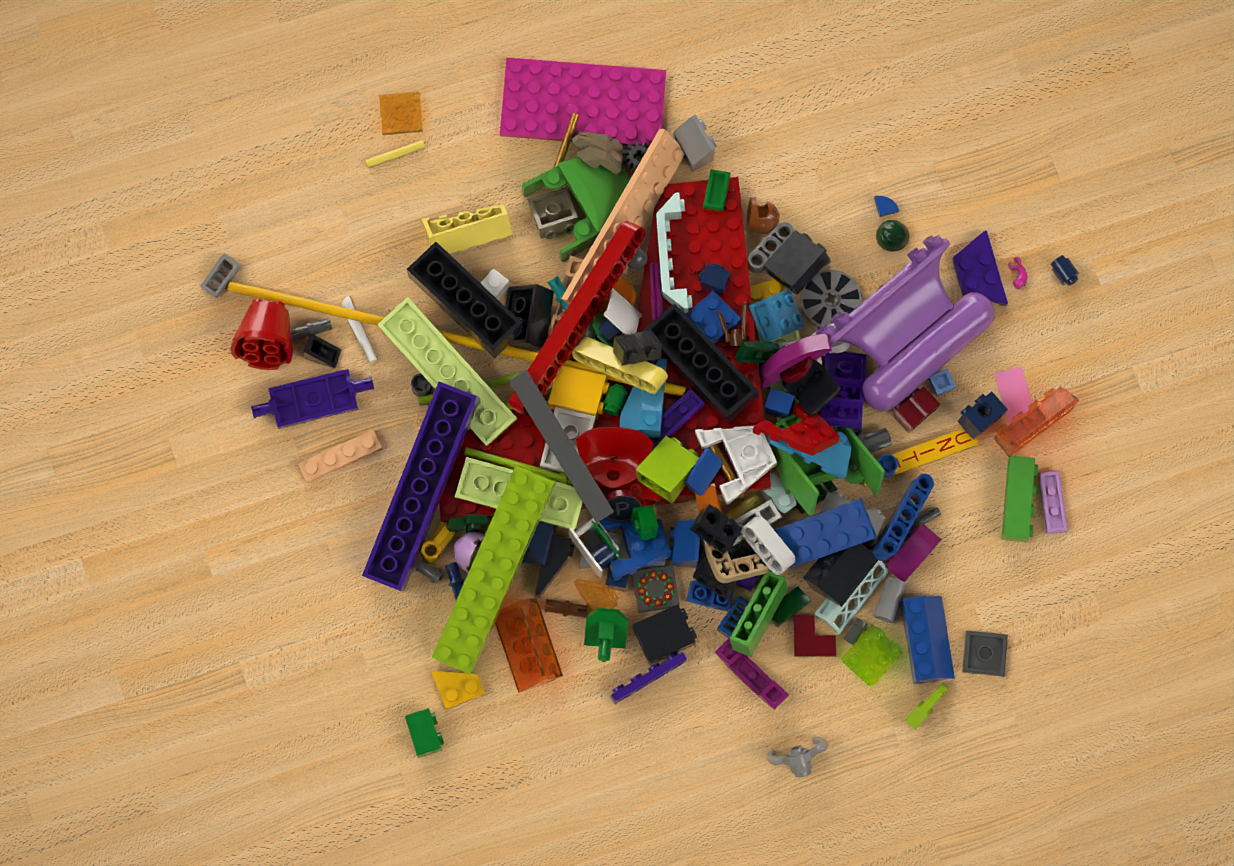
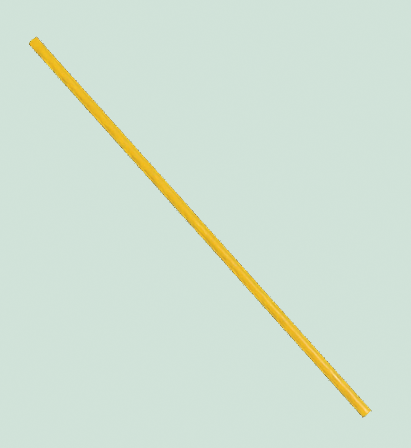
M230 281L228 285V291L269 301H281L286 305L376 326L385 318ZM437 329L449 343L486 351L472 337ZM507 346L500 354L533 362L538 353ZM567 360L563 365L606 375L608 380L625 383L576 361ZM665 382L664 393L681 397L685 394L686 387Z

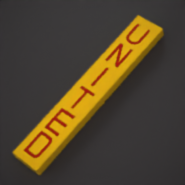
M962 428L892 454L898 461L897 470L892 477L978 446V439L976 437L973 440Z

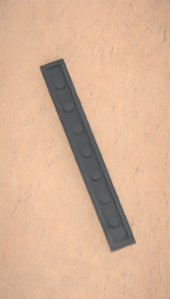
M527 370L510 379V385L594 521L598 523L614 513Z

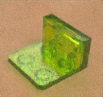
M872 625L842 657V661L868 686H873L903 652L896 642L890 641L885 636L881 628Z

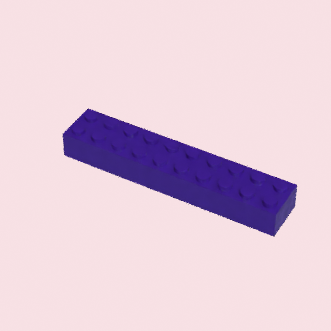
M438 382L363 571V577L396 590L405 591L480 401L478 396Z

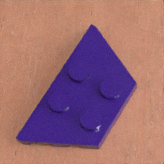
M986 230L952 258L962 296L970 292H978L986 296L991 302L1007 306L1008 301Z

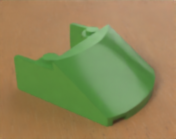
M580 157L557 163L556 167L522 185V194L526 197L545 186L550 190H556L568 184L587 218L579 221L574 226L573 233L577 241L560 250V260L563 262L569 259L570 255L574 256L593 245L629 183L630 178L622 167L621 171L615 175L602 165L594 169L583 162Z
M793 414L780 420L775 426L786 429L802 421V419ZM831 426L836 432L844 433L851 445L845 480L852 484L865 482L874 494H878L885 470L850 428ZM769 443L777 461L776 468L785 493H791L809 516L813 515L819 495L815 485L840 477L822 471V466L813 461L810 464L804 462V459L797 453L791 455Z

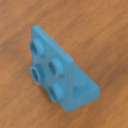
M790 289L749 305L763 342L775 340L805 326L803 317L799 312Z

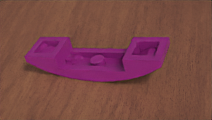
M825 333L800 339L773 354L759 371L761 387L766 388L781 379L780 373L807 357L811 356L816 360L832 351L829 335Z
M730 637L715 651L716 655L773 710L789 696L780 685L770 679L747 655L734 651L731 646Z

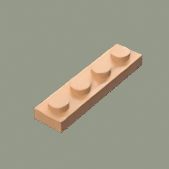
M371 430L298 463V466L306 483H310L380 451L382 447L374 430Z

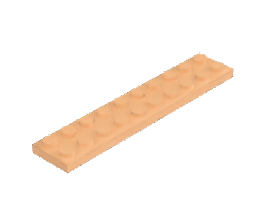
M659 129L569 284L561 298L566 304L570 305L624 221H630L644 227L663 194L664 188L667 187L685 153L682 147L666 130Z

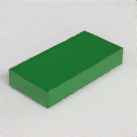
M710 169L703 209L718 212L724 211L731 176L730 172Z

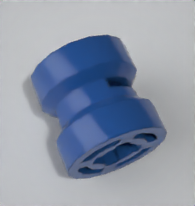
M884 454L878 460V463L885 470L883 478L892 477L898 467L897 459L891 454Z

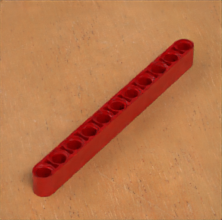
M624 221L620 225L528 368L527 372L543 397L646 236L645 228L630 221ZM514 391L508 401L509 408L524 416H530Z

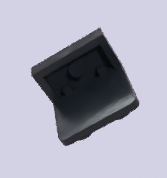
M814 359L811 368L803 378L793 383L781 382L784 388L795 396L810 416H814L841 390V387L825 367Z

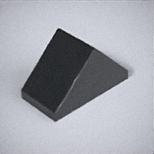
M309 334L303 354L306 360L335 368L342 349L314 334Z

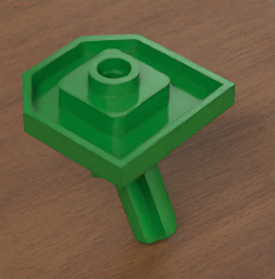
M595 609L586 616L584 645L598 646V660L602 662L609 661L611 648L626 649L628 618L619 609Z

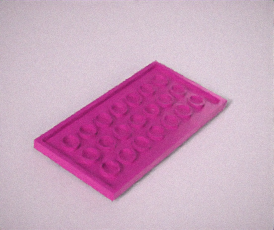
M506 57L500 136L563 141L573 112L580 116L572 138L577 136L579 132L599 133L617 139L623 146L631 144L635 147V142L638 141L639 146L646 142V148H649L659 129H662L666 70Z

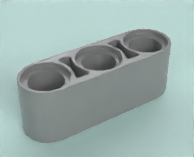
M782 222L778 224L750 253L748 269L752 273L762 272L765 269L763 264L789 237H782L779 231L786 230L789 236L794 232L793 226L790 223ZM772 244L776 250L768 251L765 246ZM758 258L762 261V264L754 265L752 260Z

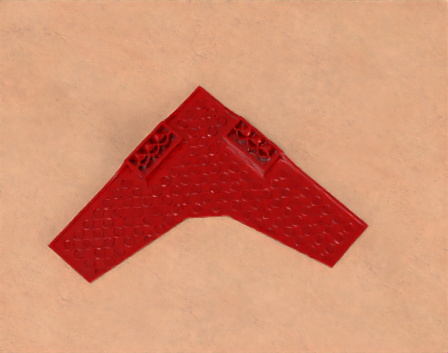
M730 177L723 212L703 209L708 180L668 184L664 188V192L653 212L647 249L648 260L644 267L637 309L642 314V317L639 319L636 333L644 331L653 322L650 264H660L656 213L675 193H679L680 199H684L685 211L681 212L682 219L669 220L670 232H666L667 239H671L672 251H668V258H672L673 270H669L670 277H674V290L687 289V295L692 296L690 311L711 293L701 289L700 281H698L701 269L705 270L707 263L723 266L724 269L731 272V279L725 295H717L740 318L742 303H747L746 339L747 342H755L754 319L749 308L752 300L739 177ZM662 294L664 313L672 304L664 299ZM741 322L732 330L741 329ZM725 336L715 346L758 390L759 397L729 424L714 411L667 361L666 373L668 378L665 382L686 387L685 393L692 389L705 402V406L670 437V439L674 437L679 440L685 449H692L697 452L699 458L705 449L701 448L695 435V430H713V428L732 429L734 427L754 426L764 421L758 363L737 362L735 355L740 347L732 348L730 342H725ZM608 380L610 386L619 384L626 387V391L630 395L633 388L632 385ZM664 393L663 413L677 402L681 396ZM603 411V414H599L598 420L595 421L594 428L619 427L621 412L619 416H612ZM518 412L514 413L518 419L488 446L481 441L472 429L467 431L439 502L441 522H448L451 518L465 517L466 515H487V518H493L496 511L495 508L455 498L466 457L476 459L465 456L467 447L540 468L546 441L530 416H524ZM723 442L718 443V448L734 475L738 478ZM615 456L610 459L611 461H618ZM721 467L710 483H715L718 495L722 494L719 488L720 485L729 482ZM612 470L607 473V479L610 481H617L620 478V474L617 471ZM770 470L744 492L771 489ZM638 478L618 488H609L595 480L605 498L612 491L630 490L633 494L640 495L643 507L672 504L640 483ZM686 485L673 503L689 502L696 499V495ZM583 503L582 509H587Z

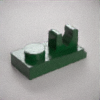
M758 340L755 342L743 341L735 358L739 363L764 364L780 348L768 341H764V343H760Z

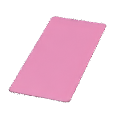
M1022 367L995 373L1002 402L1008 409L1006 415L1009 426L1014 427L1037 421Z

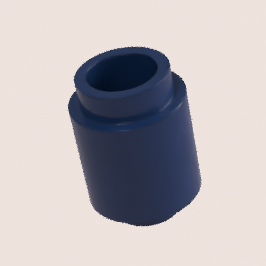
M1064 255L1056 258L1050 264L1052 271L1062 285L1067 284L1070 286L1078 280L1077 276L1080 273L1069 258H1065Z

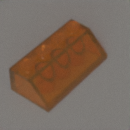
M1061 386L1056 390L1054 388L1050 389L1044 394L1046 398L1040 402L1038 399L1028 406L1030 410L1023 414L1021 411L1012 418L1014 422L1007 426L1005 423L996 430L998 434L994 437L995 441L1008 457L1012 456L1071 412L1078 404V398Z
M537 598L519 600L501 609L495 624L518 693L550 683L562 677L563 674Z

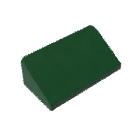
M797 586L783 597L771 620L778 628L810 604V598Z

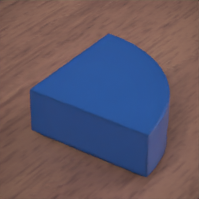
M885 196L874 197L879 217L899 212L897 204L890 198Z

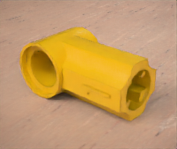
M441 522L428 541L423 544L421 556L427 563L436 562L456 534V532L447 531V523ZM428 548H433L436 550V554L428 556L425 551Z

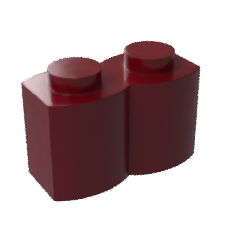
M925 386L914 390L908 395L910 398L906 402L901 401L893 408L895 411L892 416L908 433L940 406V403Z

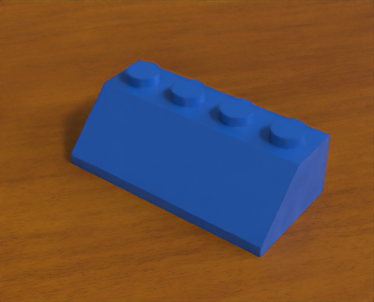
M919 596L904 598L901 601V610L913 684L955 679L942 597Z

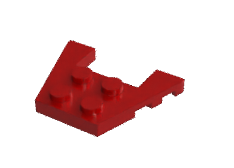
M800 403L793 406L792 413L801 418L802 421L784 430L767 420L754 425L753 428L754 434L760 435L764 433L769 435V439L772 441H785L789 443L788 447L811 456L837 444L840 435L818 412L814 416H810Z

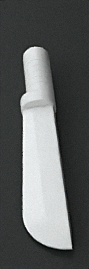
M347 296L342 302V307L355 310L350 297ZM348 319L360 346H363L369 362H376V355L361 322Z

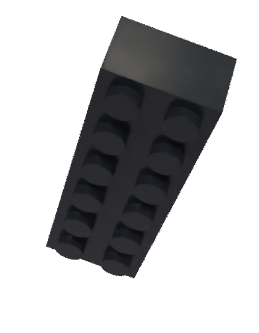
M437 242L432 244L407 268L409 278L494 359L524 331L522 322Z
M675 303L644 329V332L650 329L654 332L662 343L661 355L667 359L675 370L727 424L759 398L758 390Z

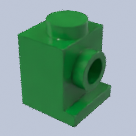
M634 507L631 523H633L634 531L638 532L639 539L649 540L656 538L658 522L654 507Z

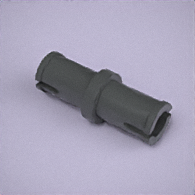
M327 317L316 322L309 321L306 325L291 328V334L299 332V334L292 335V340L295 341L308 337L309 334L315 335L333 330L331 324L323 326L331 323L330 318Z

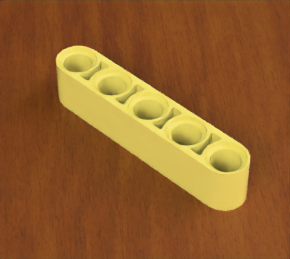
M583 337L572 351V356L577 362L651 394H656L668 378L667 373L662 368L646 361L622 366L615 354H613V347L590 337Z

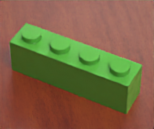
M1010 456L1008 459L1001 540L1026 543L1029 537L1033 535V525H1030V519L1034 517L1035 505H1032V497L1036 496L1037 488L1033 481L1034 477H1037L1038 465L1035 464V458Z
M771 571L764 574L730 637L731 646L734 651L752 657L788 590L784 576L776 575Z

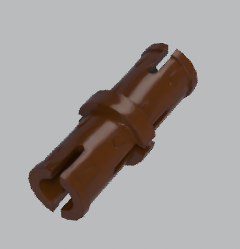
M546 599V605L554 607L545 606V612L563 614L564 617L572 615L586 618L587 612L578 610L587 611L588 605L569 603L568 600L561 602Z

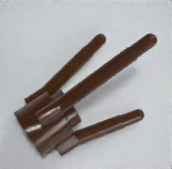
M742 303L741 329L731 330L732 334L728 332L722 313L718 312L717 314L725 334V342H730L732 348L740 347L743 341L747 342V303Z

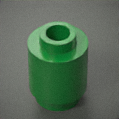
M619 384L609 387L604 400L603 411L605 413L619 416L629 395L626 387Z

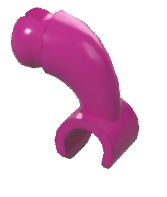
M1014 257V261L1018 265L1014 266L1009 262L1008 267L1012 271H1018L1013 285L1015 288L1021 289L1022 286L1026 285L1028 276L1026 269L1021 264V259Z

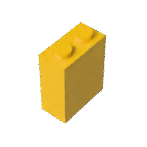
M563 366L554 379L548 405L552 410H555L557 407L596 416V420H598L599 414H603L604 402L602 401L604 395H607L610 383H608L606 375Z

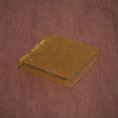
M419 92L379 95L383 135L423 132Z

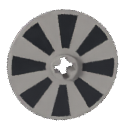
M824 270L818 272L802 289L800 301L803 313L811 323L818 327L823 325L827 327L833 323L831 318L839 312L850 314L861 304L862 298L857 283L849 275L837 270ZM829 295L832 298H836L834 304H831V302H826Z

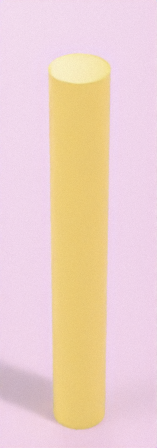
M421 140L366 160V164L369 168L425 148L424 142Z

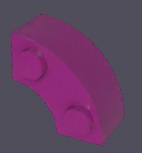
M924 524L918 529L913 527L907 534L909 539L896 554L889 558L890 561L885 566L901 581L905 582L942 540Z

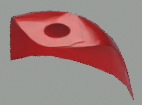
M622 427L593 428L576 438L578 454L594 480L609 488H618L637 479L636 469L651 453L654 444L645 434L634 429ZM615 456L618 461H611L610 459ZM612 470L617 471L620 474V478L617 481H610L607 479V473Z

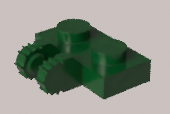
M466 515L465 517L451 518L446 525L447 531H466V534L481 531L488 523L487 515Z

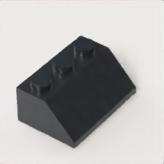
M538 284L508 288L505 307L522 322L524 331L508 346L529 351L541 350L547 338L553 303V290Z
M860 543L818 558L803 579L813 591L842 607L878 560L872 551Z

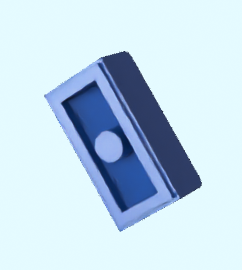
M705 448L685 479L688 489L700 496L704 494L723 464L721 459L710 449Z

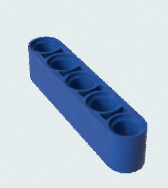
M919 475L907 487L873 548V554L877 560L886 561L899 550L933 489L934 480L930 475Z

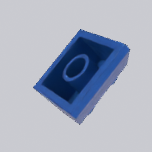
M695 520L676 521L675 527H671L670 540H673V548H670L671 553L668 560H672L671 565L696 568L700 537L690 530Z

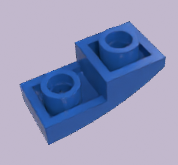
M690 581L686 601L728 612L734 591L726 599L723 596L717 595L707 586L701 585L696 581Z

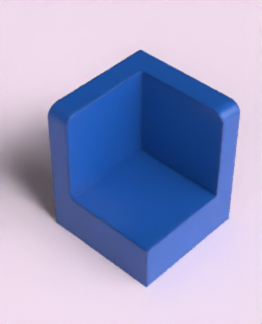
M771 389L764 406L765 413L782 419L790 416L795 404V396Z

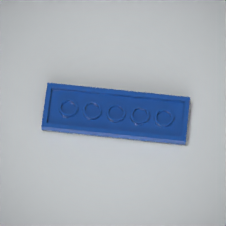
M862 498L774 529L795 556V563L788 569L877 537ZM749 545L751 551H752L753 553L757 554V553L754 551V549ZM759 561L758 564H763L764 566H766L765 563H762V561Z

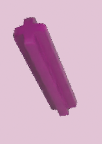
M659 263L650 264L653 321L663 313Z

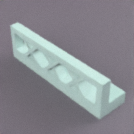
M878 560L842 607L826 598L814 615L826 622L836 633L840 634L888 574L889 570L885 567L886 565ZM879 566L882 570L877 576L873 577L874 569ZM867 582V589L860 593L861 586ZM855 598L854 605L848 609V602ZM842 614V620L836 625L833 621L838 615Z

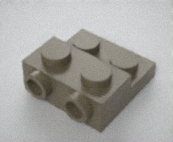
M566 187L528 199L541 239H553L562 232L572 233L575 224L579 222Z

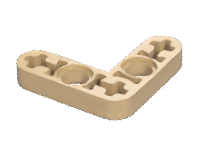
M700 538L714 576L721 583H729L766 574L770 570L767 565L758 564L759 561L764 563L758 554L731 560L728 551L722 554V558H715L712 552L718 550ZM740 564H745V565H747L748 568H749V571H747V572L741 571V570L739 569L738 565H740ZM722 568L724 572H729L728 575H726L725 573H721Z

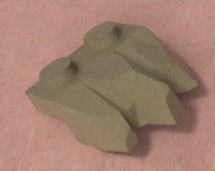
M579 132L577 136L572 138L573 144L581 150L577 152V155L583 162L594 169L602 165L615 175L621 171L623 145L620 141L606 134Z

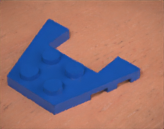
M604 518L599 521L605 530L621 529L629 559L610 561V569L614 581L620 580L622 576L628 573L631 575L637 572L639 568L649 567L670 557L671 552L661 519H657L658 530L656 538L649 540L639 539L638 532L634 531L631 520L616 522Z

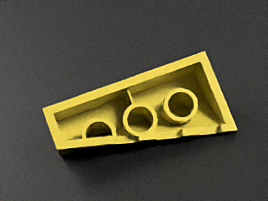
M504 205L477 209L474 214L467 211L459 212L457 217L452 218L443 215L439 216V220L430 221L429 218L422 219L430 246L437 242L449 254L465 251L470 247L485 245L490 241L505 239L507 236L513 235Z

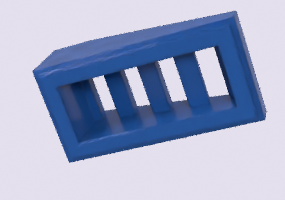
M741 596L738 597L717 628V631L727 638L731 637L733 631L727 628L725 624L728 623L735 628L737 624L729 620V618L733 617L739 621L741 617L733 612L737 610L743 614L744 610L738 607V605L741 603L747 607L749 601Z

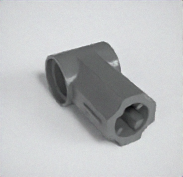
M886 428L868 435L862 434L857 436L871 454L892 445L890 434Z

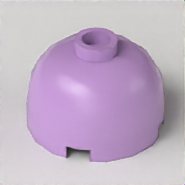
M469 532L456 541L454 555L460 568L469 572L485 534Z

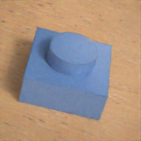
M948 369L928 378L936 396L956 388Z

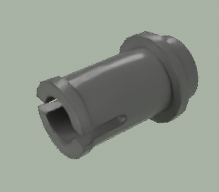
M421 560L416 568V571L431 579L432 583H439L444 575L441 568L437 569L425 560Z
M859 618L856 621L853 620V626L843 638L853 646H855L863 631L867 630L868 624Z

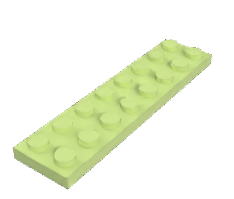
M409 297L377 324L435 389L438 382H442L480 398L469 427L486 446L490 445L518 419Z

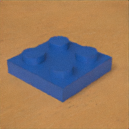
M712 291L690 310L686 316L715 345L725 336L717 313H722L728 332L741 322V318Z

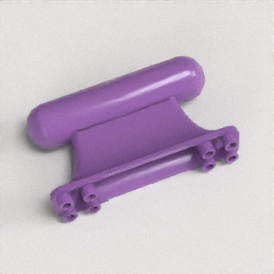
M930 235L922 242L926 248L919 250L915 248L910 251L907 256L911 261L850 314L847 312L835 314L831 318V321L834 323L833 326L826 327V325H823L815 332L817 335L827 333L830 338V344L842 341L857 346L880 366L866 378L863 384L864 399L875 410L888 411L897 406L989 328L995 319V309L992 302L978 292H970L954 304L949 299L941 282L939 264L941 256L949 247L950 242L948 239H942L940 235L935 237Z

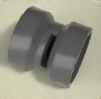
M421 373L416 374L412 378V391L417 397L426 396L431 393L432 385Z

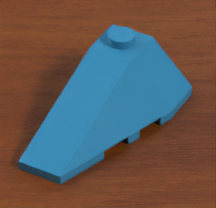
M660 358L656 366L662 368L665 372L667 359ZM665 382L656 394H651L633 386L621 412L619 427L637 430L648 438H660Z
M837 432L840 435L839 442L813 456L788 447L789 443L785 441H772L769 439L770 436L766 435L769 443L791 455L797 453L804 459V462L810 464L813 461L822 466V471L845 479L851 445L844 433Z

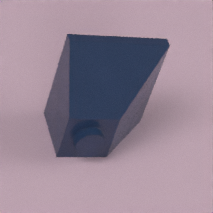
M539 521L521 563L545 566L555 525Z

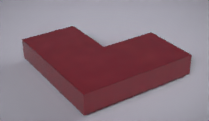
M793 615L794 657H836V635H815V615Z

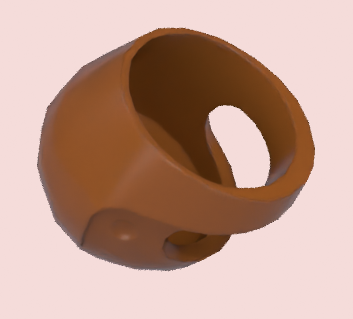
M750 197L746 219L747 228L760 234L770 233L779 224L780 213L777 207L769 201L765 205L760 206L757 204L756 197Z

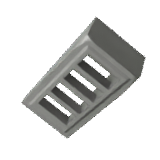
M223 253L200 287L215 298H218L243 265L228 254ZM224 263H229L233 268L229 269ZM223 269L228 273V275H223L221 272H219V270ZM215 275H217L218 277H220V278H221L222 280H224V281H223L222 283H220L218 280H216V279L213 278V277H214ZM209 282H213L219 288L217 290L209 285Z

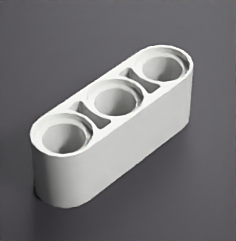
M756 516L742 527L741 533L745 540L774 574H782L795 563V556L763 517Z

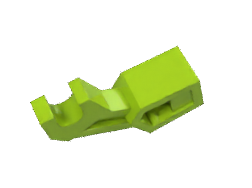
M942 682L925 702L922 700L905 721L916 730L933 711L931 707L949 687Z

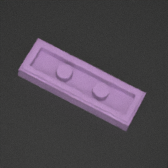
M1059 471L1038 473L1046 534L1067 532L1068 527Z

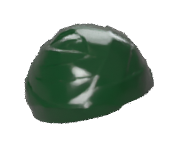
M887 220L878 227L876 240L882 249L890 252L898 251L907 245L909 231L901 222Z

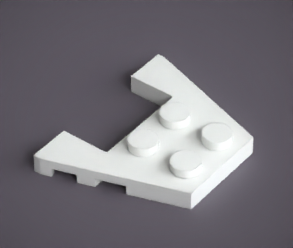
M754 426L734 427L732 429L713 428V430H695V435L702 449L723 442L737 473V479L722 484L719 487L726 504H730L777 464L765 434H754Z

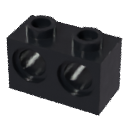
M708 504L699 512L690 530L723 554L733 546L742 527L736 521L721 513L718 508Z

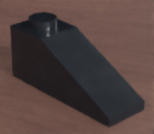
M553 535L545 566L541 565L535 598L542 596L568 562V556H573L575 545L571 544V538Z

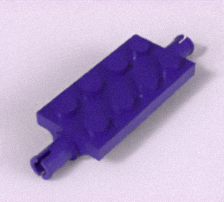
M349 369L268 388L270 394L269 402L252 405L251 409L254 419L269 414L275 415L277 427L280 429L358 410L355 396L359 392L374 390L372 377L357 381L351 380Z

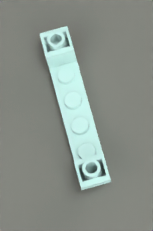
M675 193L656 213L663 298L672 305L675 303L686 315L689 312V308L692 307V296L687 295V289L674 290V277H670L669 270H673L672 258H668V251H672L671 239H667L666 232H670L669 220L682 219L681 212L685 211L684 199H680L679 193Z

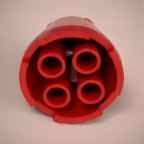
M254 299L232 339L230 351L235 359L240 358L248 362L249 367L261 370H276L280 365L290 364L293 356V343L289 312L283 302L263 301L261 299Z

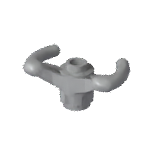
M814 737L813 743L817 745L809 750L801 745L790 748L787 756H775L776 751L771 749L767 753V761L773 765H790L792 774L795 777H804L811 774L812 765L810 760L818 753L826 751L828 743L821 737Z

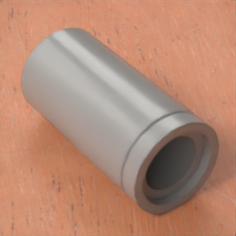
M887 577L874 613L875 618L887 623L894 622L907 583L893 577Z

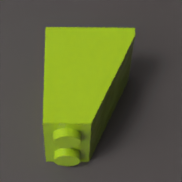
M665 436L636 469L638 481L673 504L686 486L685 479L698 461L699 454L692 449L687 450L682 447V443L676 438L672 437L670 439Z

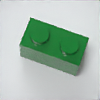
M429 708L405 716L418 758L442 751L441 745L444 744L441 732L436 733L434 725L438 724L435 712L430 713Z

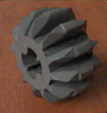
M636 141L635 147L629 144L628 150L623 151L625 157L622 158V163L626 164V170L632 168V175L641 162L637 161L636 156H641L642 159L648 148L646 149V142L639 146V142Z

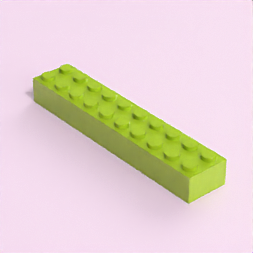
M515 465L432 658L469 675L474 672L556 481L520 465Z

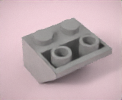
M696 114L673 132V138L684 150V159L691 171L712 162L716 147L712 136L708 137L705 132L706 126L703 120L698 119Z

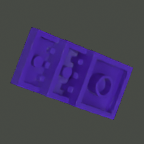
M828 352L825 354L824 367L841 387V390L821 408L820 416L830 426L861 429L866 354Z

